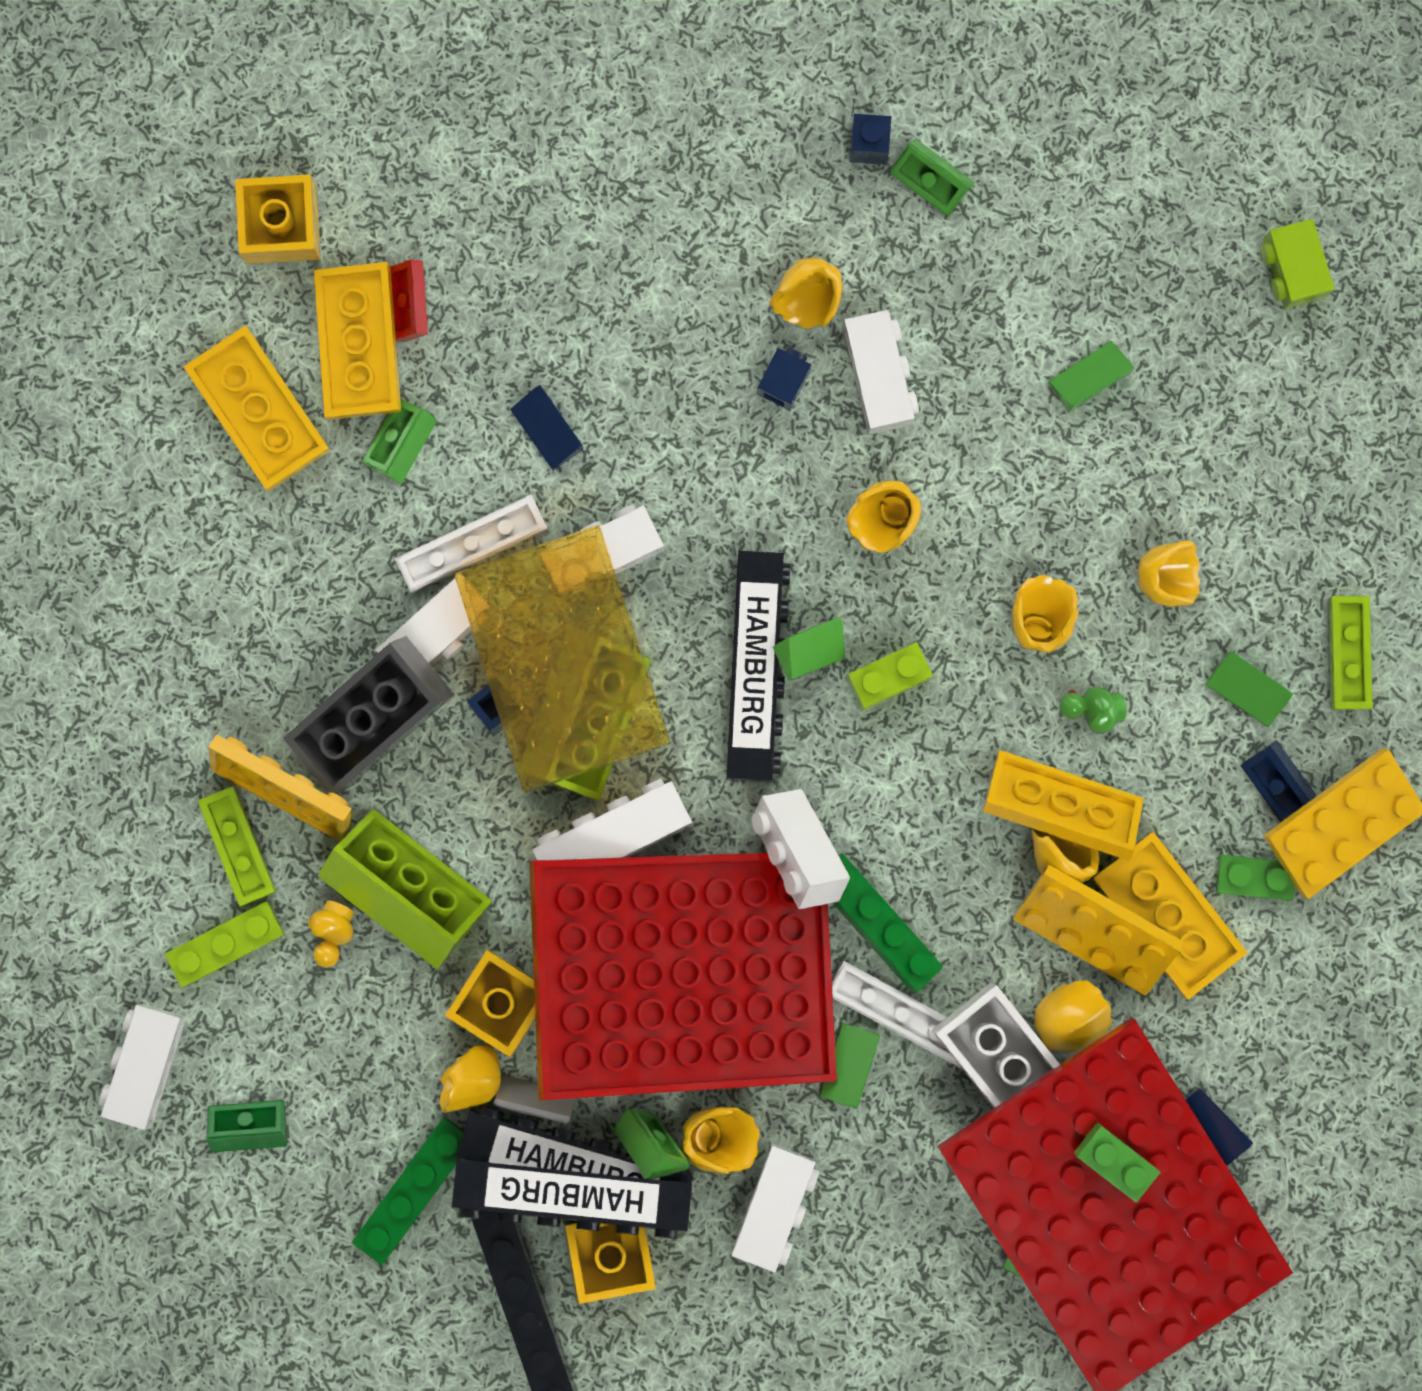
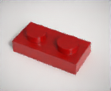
M410 259L390 266L396 341L407 342L428 335L423 261Z

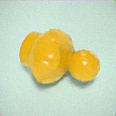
M326 901L323 910H318L308 919V925L313 935L325 940L315 947L313 953L314 961L323 968L332 967L341 959L338 946L349 943L354 935L351 924L354 911L334 901Z

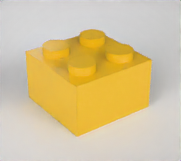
M311 174L235 179L238 250L246 264L321 260L317 186Z
M486 950L445 1016L508 1057H512L535 1022L534 977L492 950Z
M576 1224L563 1227L577 1304L656 1289L645 1228H639V1235L615 1233L616 1225L600 1224V1231L576 1229Z

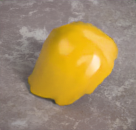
M818 257L798 259L785 272L769 304L776 314H780L790 324H797L803 329H811L816 326L826 327L834 318L841 301L843 291L841 273L836 266Z
M886 480L874 483L857 497V502L850 508L846 518L849 533L866 550L877 553L892 551L900 547L918 526L922 514L921 502L902 481Z
M1184 540L1175 543H1165L1151 548L1140 558L1138 565V587L1150 601L1168 607L1193 605L1199 596L1200 578L1198 577L1200 569L1199 559L1196 556L1197 547L1193 541Z
M1039 575L1025 580L1016 592L1011 619V628L1021 647L1027 650L1050 653L1064 646L1072 636L1079 615V610H1077L1078 599L1074 587L1068 585L1064 580L1052 579L1047 575Z
M1032 828L1034 858L1037 870L1041 875L1048 865L1055 867L1081 883L1088 881L1097 874L1099 867L1098 850Z
M1087 980L1074 981L1069 985L1063 984L1045 996L1035 1009L1034 1027L1040 1035L1043 1044L1052 1051L1073 1053L1084 1049L1103 1037L1112 1024L1110 1004L1103 998L1098 987L1092 985Z
M487 1045L474 1046L463 1056L456 1058V1062L444 1071L440 1078L444 1085L439 1100L441 1111L443 1113L476 1107L491 1101L499 1091L501 1083L500 1063L496 1052Z
M737 1107L703 1108L684 1122L682 1151L694 1166L703 1171L720 1174L739 1172L750 1168L758 1155L759 1128L756 1126L751 1115Z

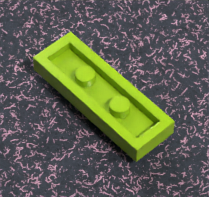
M1370 596L1329 597L1331 710L1373 709Z
M232 786L197 800L239 907L277 893L236 787Z
M265 901L164 955L180 987L185 988L286 934L269 901Z

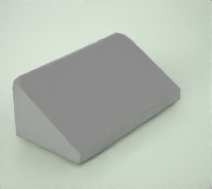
M504 1076L494 1104L496 1105L495 1107L567 1124L571 1120L576 1098L539 1100L538 1083Z

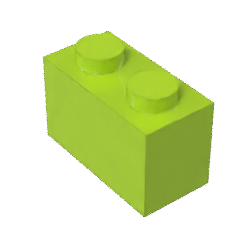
M1313 218L1272 229L1263 238L1264 243L1260 246L1261 255L1265 265H1271L1274 279L1271 280L1272 291L1275 299L1282 301L1284 309L1327 298L1335 290Z
M915 642L849 673L846 680L863 712L930 681L933 674L918 643Z

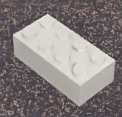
M661 778L642 787L641 790L644 795L632 801L626 795L606 805L609 812L597 818L593 813H589L571 822L574 829L562 835L557 829L538 838L537 841L540 846L532 849L537 860L625 858L693 826L673 782L670 781L664 784Z
M989 983L931 1030L993 1108L1060 1065L999 987L993 983Z

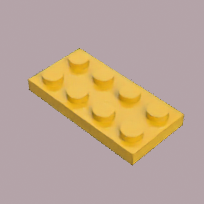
M388 262L314 270L324 417L327 420L401 412L390 264Z
M246 325L183 366L267 492L331 451Z
M216 734L208 747L210 770L339 842L350 832L351 808L347 807L348 802L332 792L326 795L314 788V783L300 774L291 776L280 770V764L265 755H261L259 758L248 752L247 746L233 737L224 739Z
M1381 748L1263 835L1284 870L1288 873L1289 878L1301 897L1310 899L1422 815V802L1390 750Z
M999 750L982 812L1129 861L1135 848L1144 798Z
M1150 832L1135 844L1134 852L1129 861L1118 857L1091 878L1105 897L1184 941L1181 951L1164 973L1185 1000H1189L1248 954L1154 832Z
M1051 865L1046 867L1013 917V920L1145 996L1179 954L1184 941Z

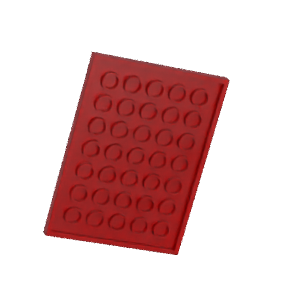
M768 853L529 861L539 1100L837 1081L828 904L798 909L792 896L786 892L784 881L776 866L771 863Z
M1133 1018L1110 1031L937 1146L1093 1391L1119 1390L1293 1274L1137 1021ZM1097 1122L1161 1172L1137 1203L1073 1153Z

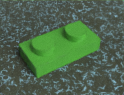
M1219 855L1215 893L1294 901L1295 886L1279 861Z
M1098 1122L1073 1152L1080 1160L1136 1203L1161 1173L1156 1167Z

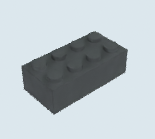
M404 636L383 648L283 739L328 793L339 794L353 785L455 694L408 637Z

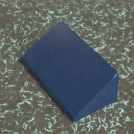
M541 385L534 388L510 409L553 471L584 450L583 445Z
M1278 740L1273 741L1240 765L1280 822L1317 796Z
M1195 1086L1184 1097L1226 1166L1253 1145V1142L1202 1089Z

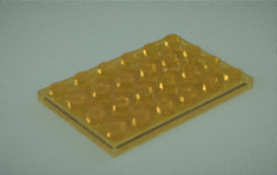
M600 525L454 574L523 792L526 793L671 744Z

